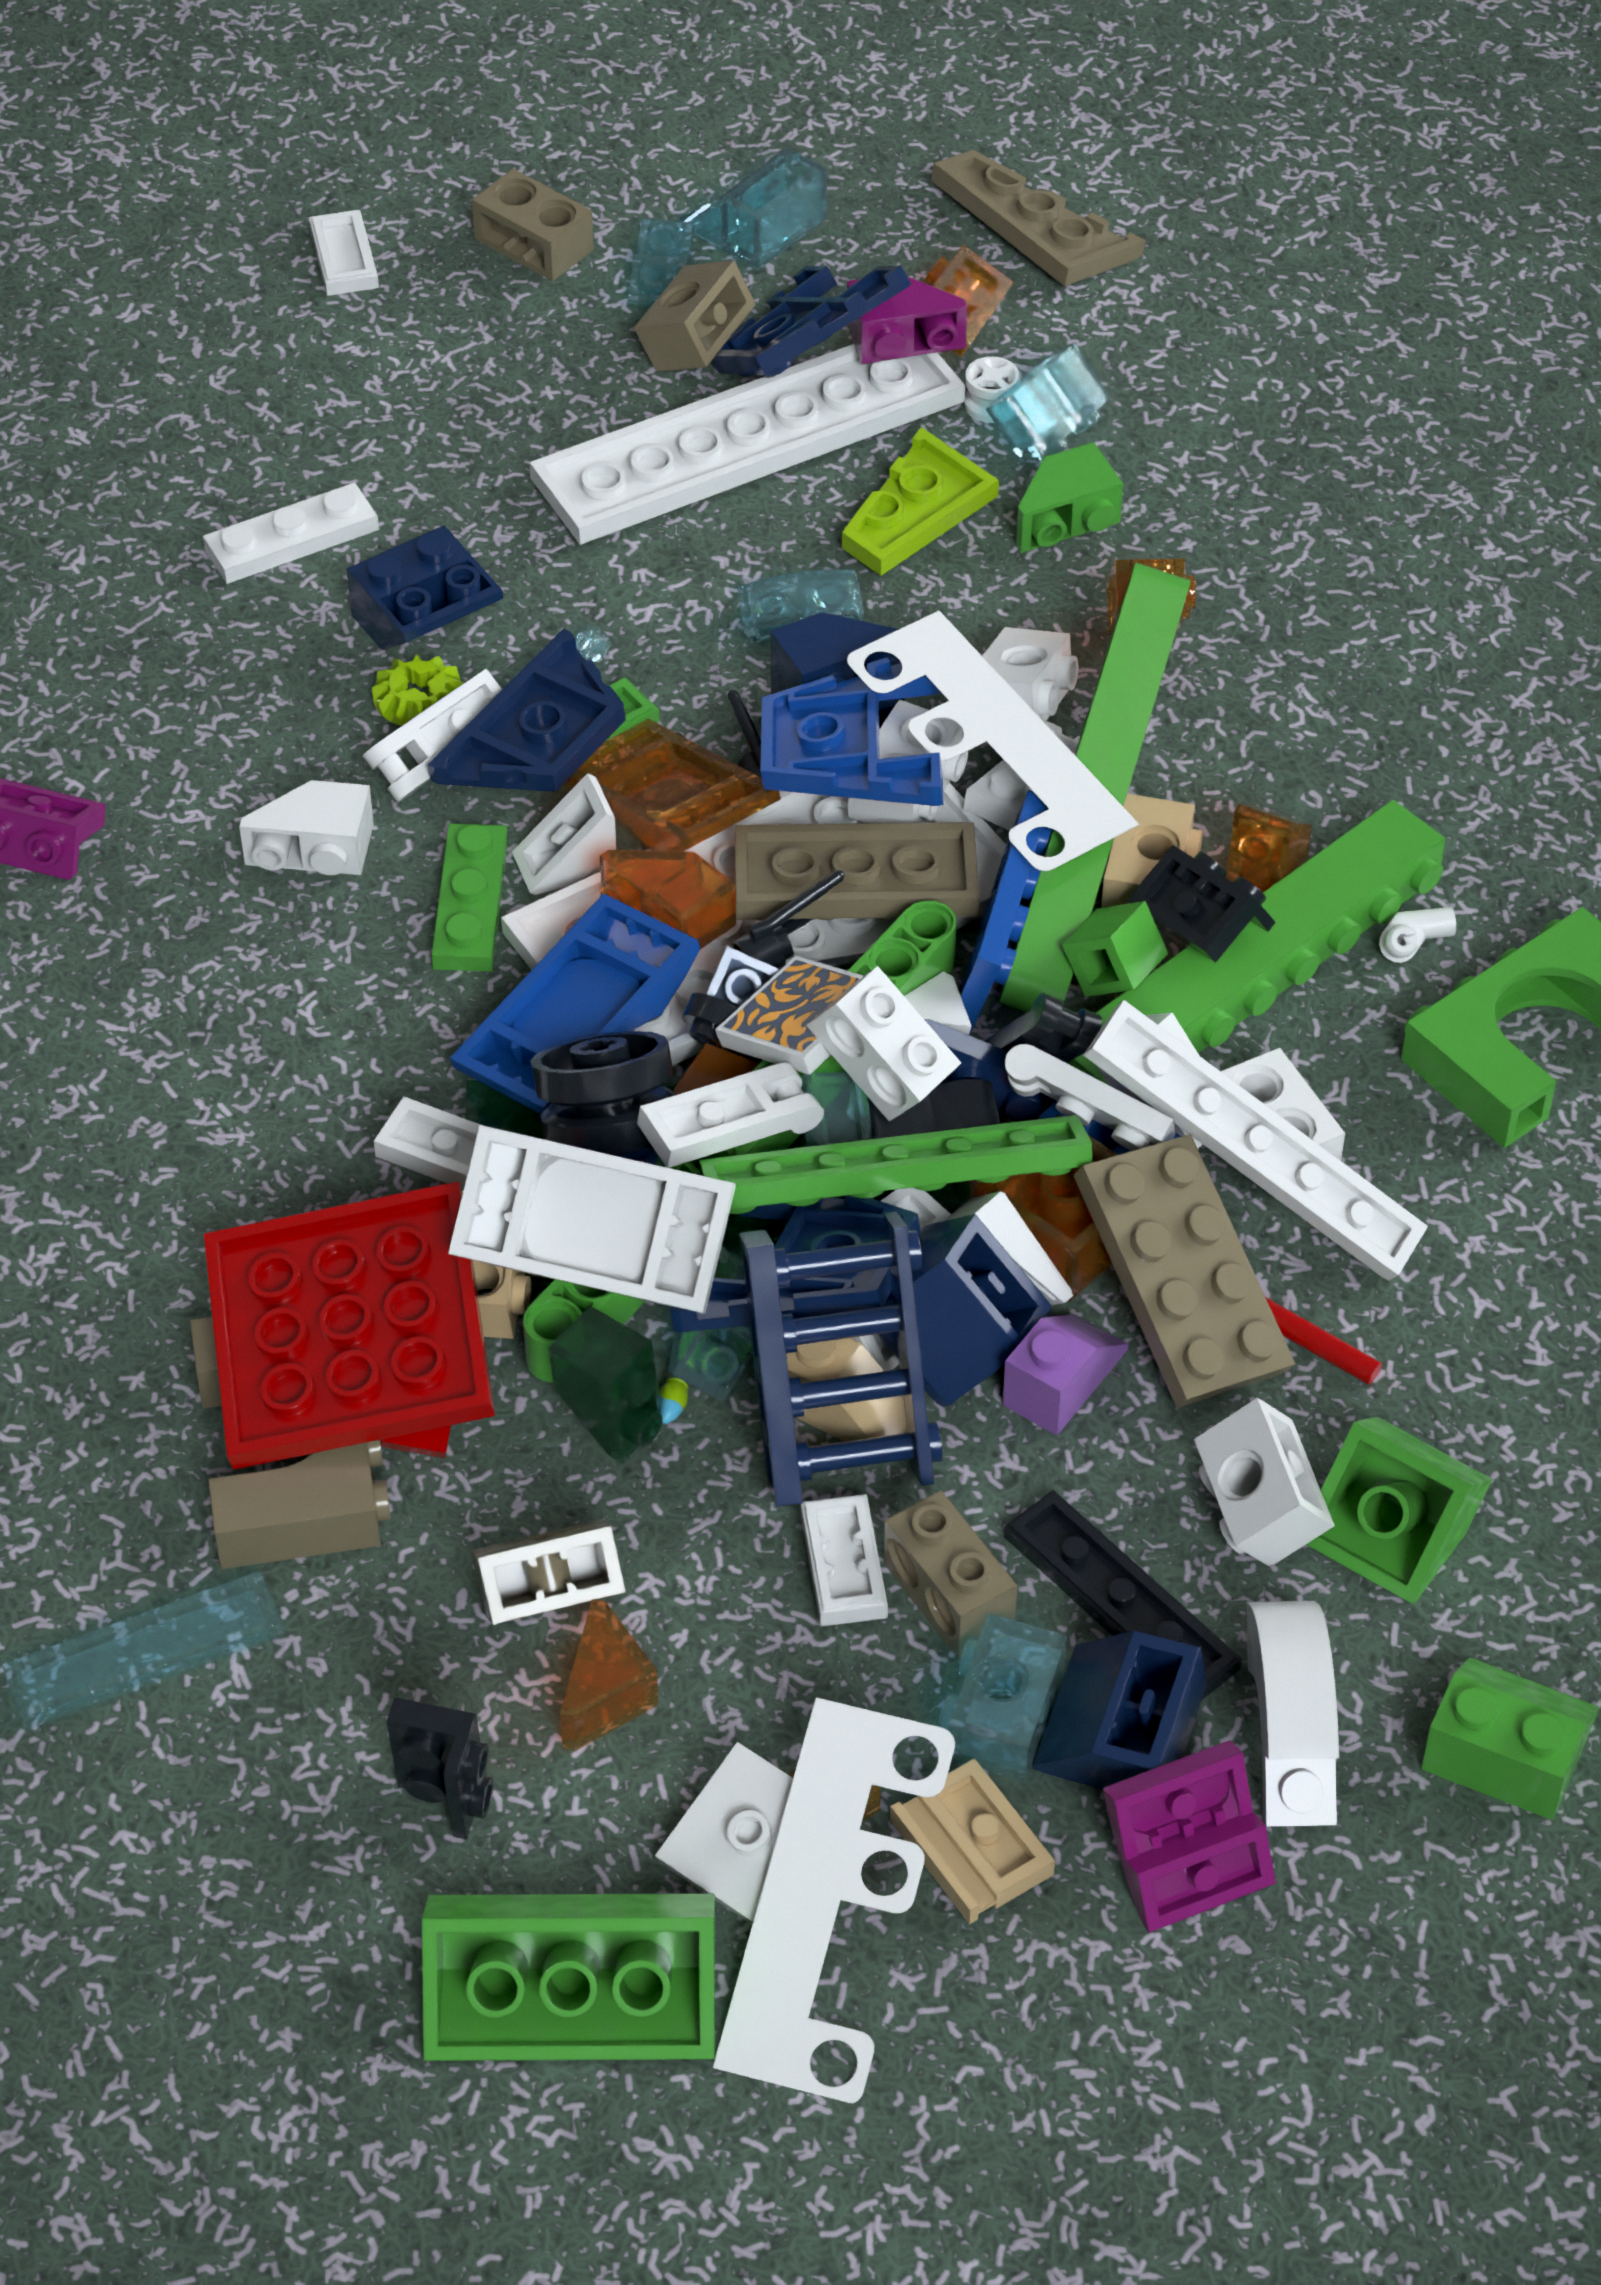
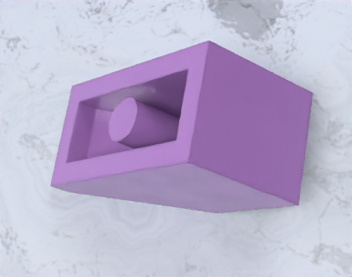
M1075 1314L1043 1317L1005 1360L1003 1406L1057 1436L1126 1353L1128 1344Z

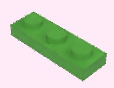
M449 824L432 948L433 970L493 972L509 840L507 825Z

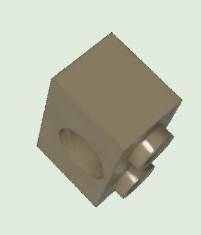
M734 260L684 265L634 329L655 370L672 371L704 368L709 365L756 304Z

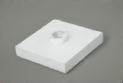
M737 1742L656 1853L655 1857L661 1864L705 1894H715L717 1902L753 1925L793 1778Z

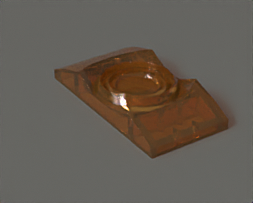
M647 719L605 741L563 784L570 792L587 773L595 776L615 819L630 827L652 853L662 854L683 852L781 800L779 791L764 789L762 778L651 719Z

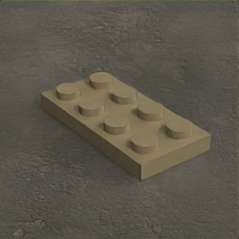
M974 822L735 825L736 920L761 921L837 870L844 872V880L790 919L898 918L911 905L921 901L943 903L953 910L956 917H979L980 897Z
M1191 1134L1083 1165L1073 1175L1177 1408L1287 1372L1295 1365L1294 1359Z

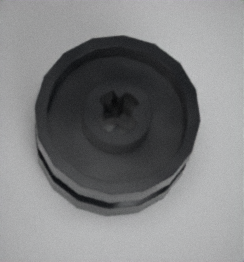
M622 1031L579 1037L553 1045L537 1053L530 1060L537 1097L551 1103L540 1114L544 1140L613 1156L652 1147L637 1124L640 1106L676 1095L674 1090L661 1086L673 1074L669 1043L666 1037L654 1032Z

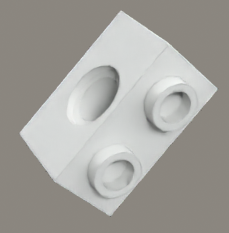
M1005 627L982 656L1044 723L1049 716H1053L1056 713L1061 700L1069 690L1074 689L1077 682L1078 659L1076 656L1071 655L1070 633Z
M1259 1398L1254 1399L1194 1439L1203 1465L1199 1467L1200 1477L1208 1491L1218 1501L1224 1517L1219 1522L1221 1532L1228 1544L1237 1553L1243 1554L1245 1552L1268 1566L1274 1565L1335 1526L1293 1420Z

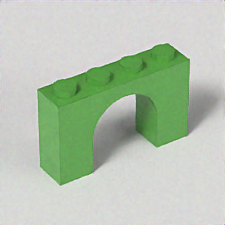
M1584 907L1579 908L1563 920L1555 919L1541 930L1537 937L1520 948L1513 947L1508 949L1490 968L1476 977L1468 976L1454 987L1450 994L1432 1006L1424 1005L1417 1009L1405 1024L1401 1060L1503 1148H1506L1549 1118L1556 1080L1513 1045L1502 1033L1497 1023L1503 1017L1518 1009L1531 1006H1554L1580 1014L1601 1030V921Z

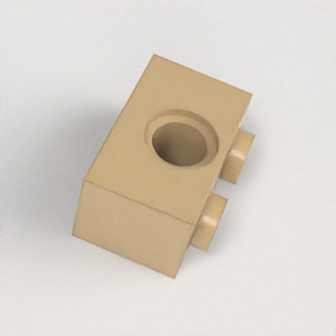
M1127 793L1123 807L1140 825L1124 832L1113 840L1103 881L1101 908L1129 904L1127 899L1172 845L1193 858L1201 851L1203 831L1193 829L1194 804Z

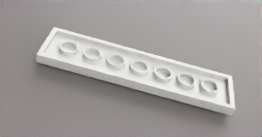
M852 344L789 367L774 377L766 378L764 376L529 462L530 478L581 545L965 402V384L937 352L861 364L855 345Z

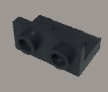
M1174 845L1169 848L1127 899L1128 903L1146 901L1156 925L1215 963L1250 921L1266 932H1269L1276 923L1262 907L1267 898L1255 885L1241 876H1238L1232 882L1225 878L1227 872L1205 853L1199 851L1193 858Z
M394 1697L386 1722L398 1788L406 1789L411 1796L426 1802L437 1803L443 1801L446 1797L453 1837L467 1840L474 1817L485 1819L491 1804L494 1786L493 1778L485 1776L489 1745L488 1743L480 1742L477 1715L475 1713Z

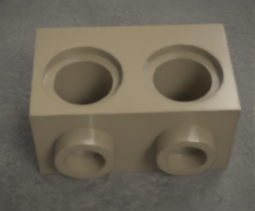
M515 169L510 170L472 199L474 239L551 281L557 279L594 250L592 210Z
M942 1490L885 1520L884 1565L958 1659L1015 1629L1017 1584Z

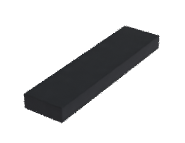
M1054 1490L1050 1491L1005 1526L1004 1538L1112 1636L1130 1631H1138L1201 1647L1207 1679V1687L1203 1699L1241 1669L1242 1658Z

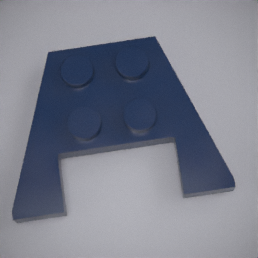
M806 266L793 277L798 286L787 295L784 290L777 291L767 301L771 311L756 322L753 317L747 319L734 331L712 359V362L717 371L722 374H741L743 377L750 375H765L766 378L774 377L788 369L794 362L793 358L809 348L822 343L833 333L909 287L911 282L902 266H877L839 296L821 297L836 286L837 282L828 266Z
M850 1195L846 1196V1200L838 1197L821 1198L818 1202L808 1206H793L787 1203L757 1206L750 1212L740 1214V1217L788 1221L774 1246V1249L784 1248L786 1254L885 1241L884 1213L891 1212L899 1214L907 1225L908 1231L917 1230L918 1236L920 1237L921 1235L918 1213L872 1198H855ZM890 1268L790 1281L789 1288L779 1289L781 1313L791 1312L793 1319L882 1307L892 1291ZM714 1277L705 1314L672 1307L670 1312L674 1331L690 1332L748 1326L749 1317L744 1280Z

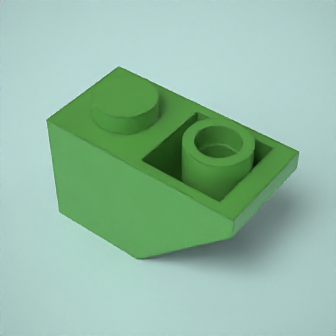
M1094 442L1043 458L1018 506L1016 547L1020 553L1039 547H1050L1061 540L1090 531H1102L1110 525L1120 523L1123 482Z

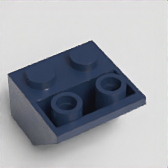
M445 525L346 568L351 615L381 650L409 642L503 599V590Z
M821 612L770 631L771 694L830 675L835 677L836 683L858 677L848 665V655L899 629ZM875 652L865 659L864 666L867 671L868 663L886 657L889 659L891 666L901 662L893 654ZM905 698L879 702V729L899 700L905 701Z
M976 1214L924 1225L919 1237L922 1252V1269L912 1271L924 1389L942 1407L951 1405L1004 1366L1005 1360L1037 1322L1047 1315L1052 1307ZM892 1291L884 1306L893 1305ZM896 1332L878 1334L899 1359Z
M1130 1631L1076 1644L1036 1754L1033 1769L1065 1780L1103 1789L1104 1787L1183 1758L1207 1687L1201 1647L1138 1631Z

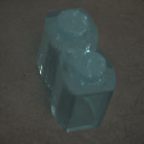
M1075 343L1052 353L1037 364L1020 381L996 398L986 408V411L1021 463L1038 457L1042 462L1044 457L1062 452L1069 445L1064 437L1072 430L1075 434H1079L1095 424L1102 417L1098 409L1110 396Z

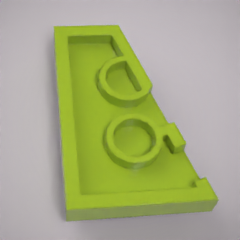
M920 427L912 438L911 449L904 458L898 457L889 469L887 481L879 491H872L842 531V549L882 576L997 498L999 480Z

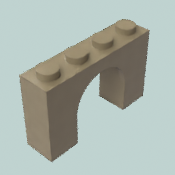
M208 1317L190 1320L202 1407L222 1406L213 1319ZM380 1440L313 1453L302 1461L283 1468L208 1479L214 1533L221 1569L381 1546L378 1521L391 1520L386 1480L372 1482L370 1467L383 1466Z

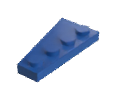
M1028 790L1013 827L1048 809L1033 791ZM1038 827L1031 830L1026 836V843L1029 849L1035 854L1043 856L1053 829ZM1009 838L991 890L992 895L975 938L977 940L959 987L960 996L971 1023L969 1035H971L993 983L1005 985L1017 951L1008 948L1007 944L1009 940L1018 942L1029 912V908L1019 905L1021 898L1030 900L1041 870L1034 868L1010 842Z

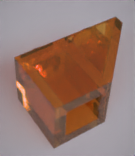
M1238 804L1233 817L1227 879L1234 882L1238 876H1241L1255 885L1262 893L1307 862L1312 824L1256 805Z
M607 850L600 855L601 895L604 893L697 939L700 950L736 925L735 884L697 853L690 851Z

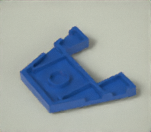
M887 657L867 664V672L872 677L880 680L894 679L902 671L901 663L891 666ZM830 675L762 697L760 771L764 789L928 806L944 805L943 771L940 752L880 759L879 747L880 701L940 694L939 689L926 675L888 693L874 692L859 676L836 683L835 677Z

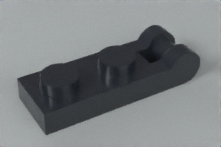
M1042 993L1038 996L1029 1012L984 1042L1008 1052L1019 1044H1028L1065 1063H1069L1086 1052L1101 1029L1102 1017L1084 1008L1080 1009L1077 1013L1063 1008L1060 999Z

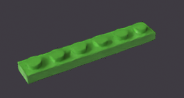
M1078 1115L702 1159L699 1160V1169L701 1176L736 1184L729 1213L742 1214L754 1210L757 1206L787 1203L793 1206H808L818 1202L821 1198L850 1195L855 1198H873L887 1190L912 1187L917 1190L932 1191L943 1188L947 1183L977 1180L983 1183H998L1012 1175L1037 1172L1051 1176L1063 1175L1070 1172L1073 1168L1092 1163V1142Z

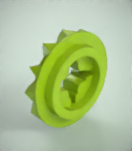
M416 653L410 662L405 663L394 658L390 670L377 671L376 685L372 687L373 702L376 710L382 717L396 725L403 726L463 685L464 682L460 680L457 666H445L440 656H436L429 661H422ZM408 683H415L420 688L428 686V696L416 688L408 690Z

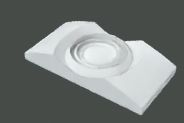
M479 1125L448 1254L705 1314L736 1184Z

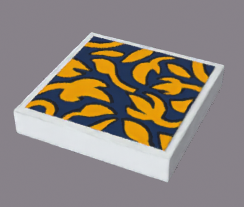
M795 956L715 1029L721 1046L775 1064L791 1063L796 1071L810 1075L831 1054L806 1025L848 987L861 979L863 975Z

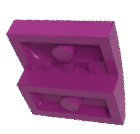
M1231 1740L1103 1788L1108 1815L1126 1880L1139 1917L1148 1933L1276 1884L1266 1825L1253 1812L1243 1752Z

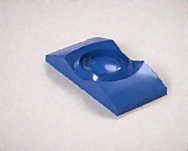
M603 893L450 1057L453 1068L541 1114L551 1103L537 1097L530 1060L537 1053L553 1045L596 1034L634 1031V1029L661 1016L685 979L700 951L698 940Z

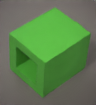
M1146 901L1096 909L1062 944L1085 997L1134 990L1169 954Z

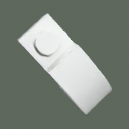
M1315 1601L1246 1602L1248 1671L1254 1676L1261 1721L1264 1824L1267 1827L1337 1825L1335 1759L1339 1758L1338 1716L1333 1660L1323 1611Z

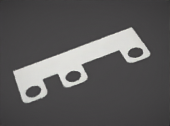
M940 611L869 643L848 655V665L871 690L877 693H888L926 675L949 701L910 720L908 729L929 753L940 752L941 760H950L982 743L988 742L1049 808L1013 827L1009 832L1010 842L1034 868L1041 871H1050L1140 825ZM875 652H887L900 660L902 671L894 679L880 680L872 677L866 671L864 666L865 659ZM937 718L951 719L957 722L963 729V739L959 744L951 747L936 745L926 736L925 728L927 724ZM1038 827L1052 828L1062 835L1065 847L1060 854L1053 857L1037 855L1027 846V834Z
M821 1698L815 1699L713 2068L852 2104L861 2098L874 2054L872 2039L862 2031L811 2019L809 2014L840 1900L891 1913H903L914 1903L925 1860L922 1849L917 1844L860 1830L872 1785L921 1797H934L943 1790L955 1748L954 1737L948 1730ZM907 1737H924L931 1741L937 1749V1767L931 1775L924 1779H906L896 1771L893 1765L894 1749L899 1742ZM878 1851H891L898 1854L907 1866L908 1876L906 1883L898 1892L892 1895L881 1896L874 1894L866 1888L862 1880L861 1872L864 1862L870 1855ZM829 2040L845 2042L853 2049L857 2058V2068L853 2077L847 2083L837 2087L826 2086L818 2082L810 2068V2059L813 2051L821 2043Z

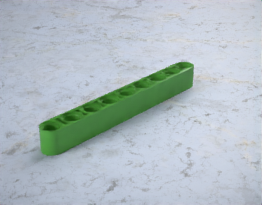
M1136 562L1122 599L1075 752V756L1122 806L1125 803L1191 580ZM1054 829L1043 857L1056 856L1065 847L1062 835ZM1113 839L1050 871L1040 872L1027 907L1029 912L1025 925L1014 949L1017 951L1008 979L1005 985H1003L998 1004L1027 1013L1032 1009L1034 1002L1042 993L1058 998L1062 1001V1005L1064 1004L1074 971L1062 944L1091 915Z

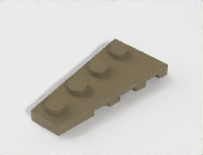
M975 150L934 163L932 182L1064 286L1130 263L1143 256L1146 240L1133 233H1129L1125 238H1122L1108 231L1110 221L1093 212L1084 218L1065 208L1066 198L1051 190L1047 192L1030 190L1025 187L1026 177Z

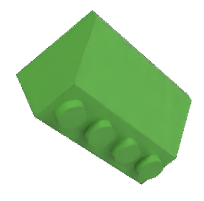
M715 1894L428 1896L422 1916L424 2061L715 2058Z

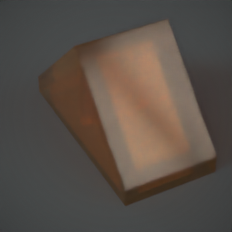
M595 1599L591 1601L560 1712L563 1749L573 1751L583 1748L659 1705L657 1669L606 1601Z

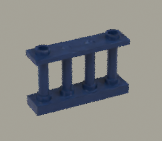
M897 1212L884 1213L885 1241L786 1254L784 1248L774 1249V1244L766 1230L739 1233L767 1483L776 1507L803 1503L801 1481L811 1480V1473L910 1459L912 1471L920 1485L934 1484L932 1463L942 1461V1443L937 1422L928 1423L912 1277L913 1270L922 1269V1252L917 1230L908 1231L907 1225ZM890 1268L893 1305L793 1319L791 1312L781 1313L779 1289L789 1288L790 1281ZM896 1332L900 1369L800 1383L799 1377L789 1378L786 1354L797 1352V1345ZM903 1396L907 1433L810 1447L807 1446L806 1441L796 1442L793 1418L804 1416V1409Z

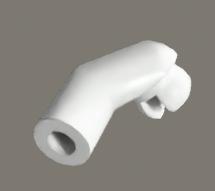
M1452 907L1397 912L1380 936L1379 946L1381 952L1387 959L1402 963L1415 955L1425 939L1455 936L1456 918Z

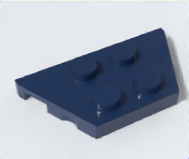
M563 628L428 764L430 780L436 784L556 792L626 720L624 703L612 687L602 682L601 672L591 659L586 661L576 647L573 634Z

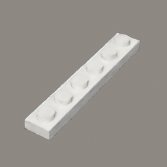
M1125 1000L1113 1009L1083 1055L1157 1111L1174 1119L1176 1125L1188 1134H1191L1192 1137L1381 1277L1390 1281L1400 1274L1428 1227L1426 1224Z

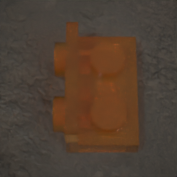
M964 244L951 261L941 256L923 280L924 283L965 299L967 304L966 348L952 351L960 357L965 353L1014 283Z

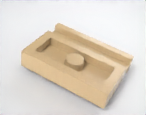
M975 1758L949 1772L945 1786L938 1795L934 1797L917 1796L903 1805L899 1801L890 1807V1821L905 1841L915 1843L922 1849L925 1858L924 1866L969 1925L978 1920V1915L992 1906L995 1909L999 1908L1054 1875L1055 1860Z

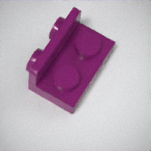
M0 778V863L70 880L78 872L79 845L104 826L106 804Z

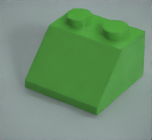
M1379 1417L1354 1421L1321 1488V1493L1335 1526L1306 1545L1414 1604L1467 1533L1493 1479Z
M1469 1657L1453 1674L1433 1719L1421 1769L1553 1820L1594 1724L1599 1706Z

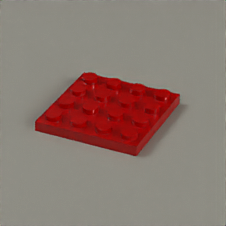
M459 1181L204 1233L226 1452L233 1470L495 1416L473 1260L448 1254L463 1195Z

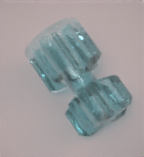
M592 625L582 627L575 638L576 647L586 661L591 659L593 663L594 661L601 662L611 644L608 635L602 629Z

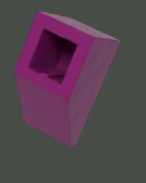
M908 277L911 282L909 287L847 325L861 364L966 348L967 304L965 299ZM860 279L847 281V289Z

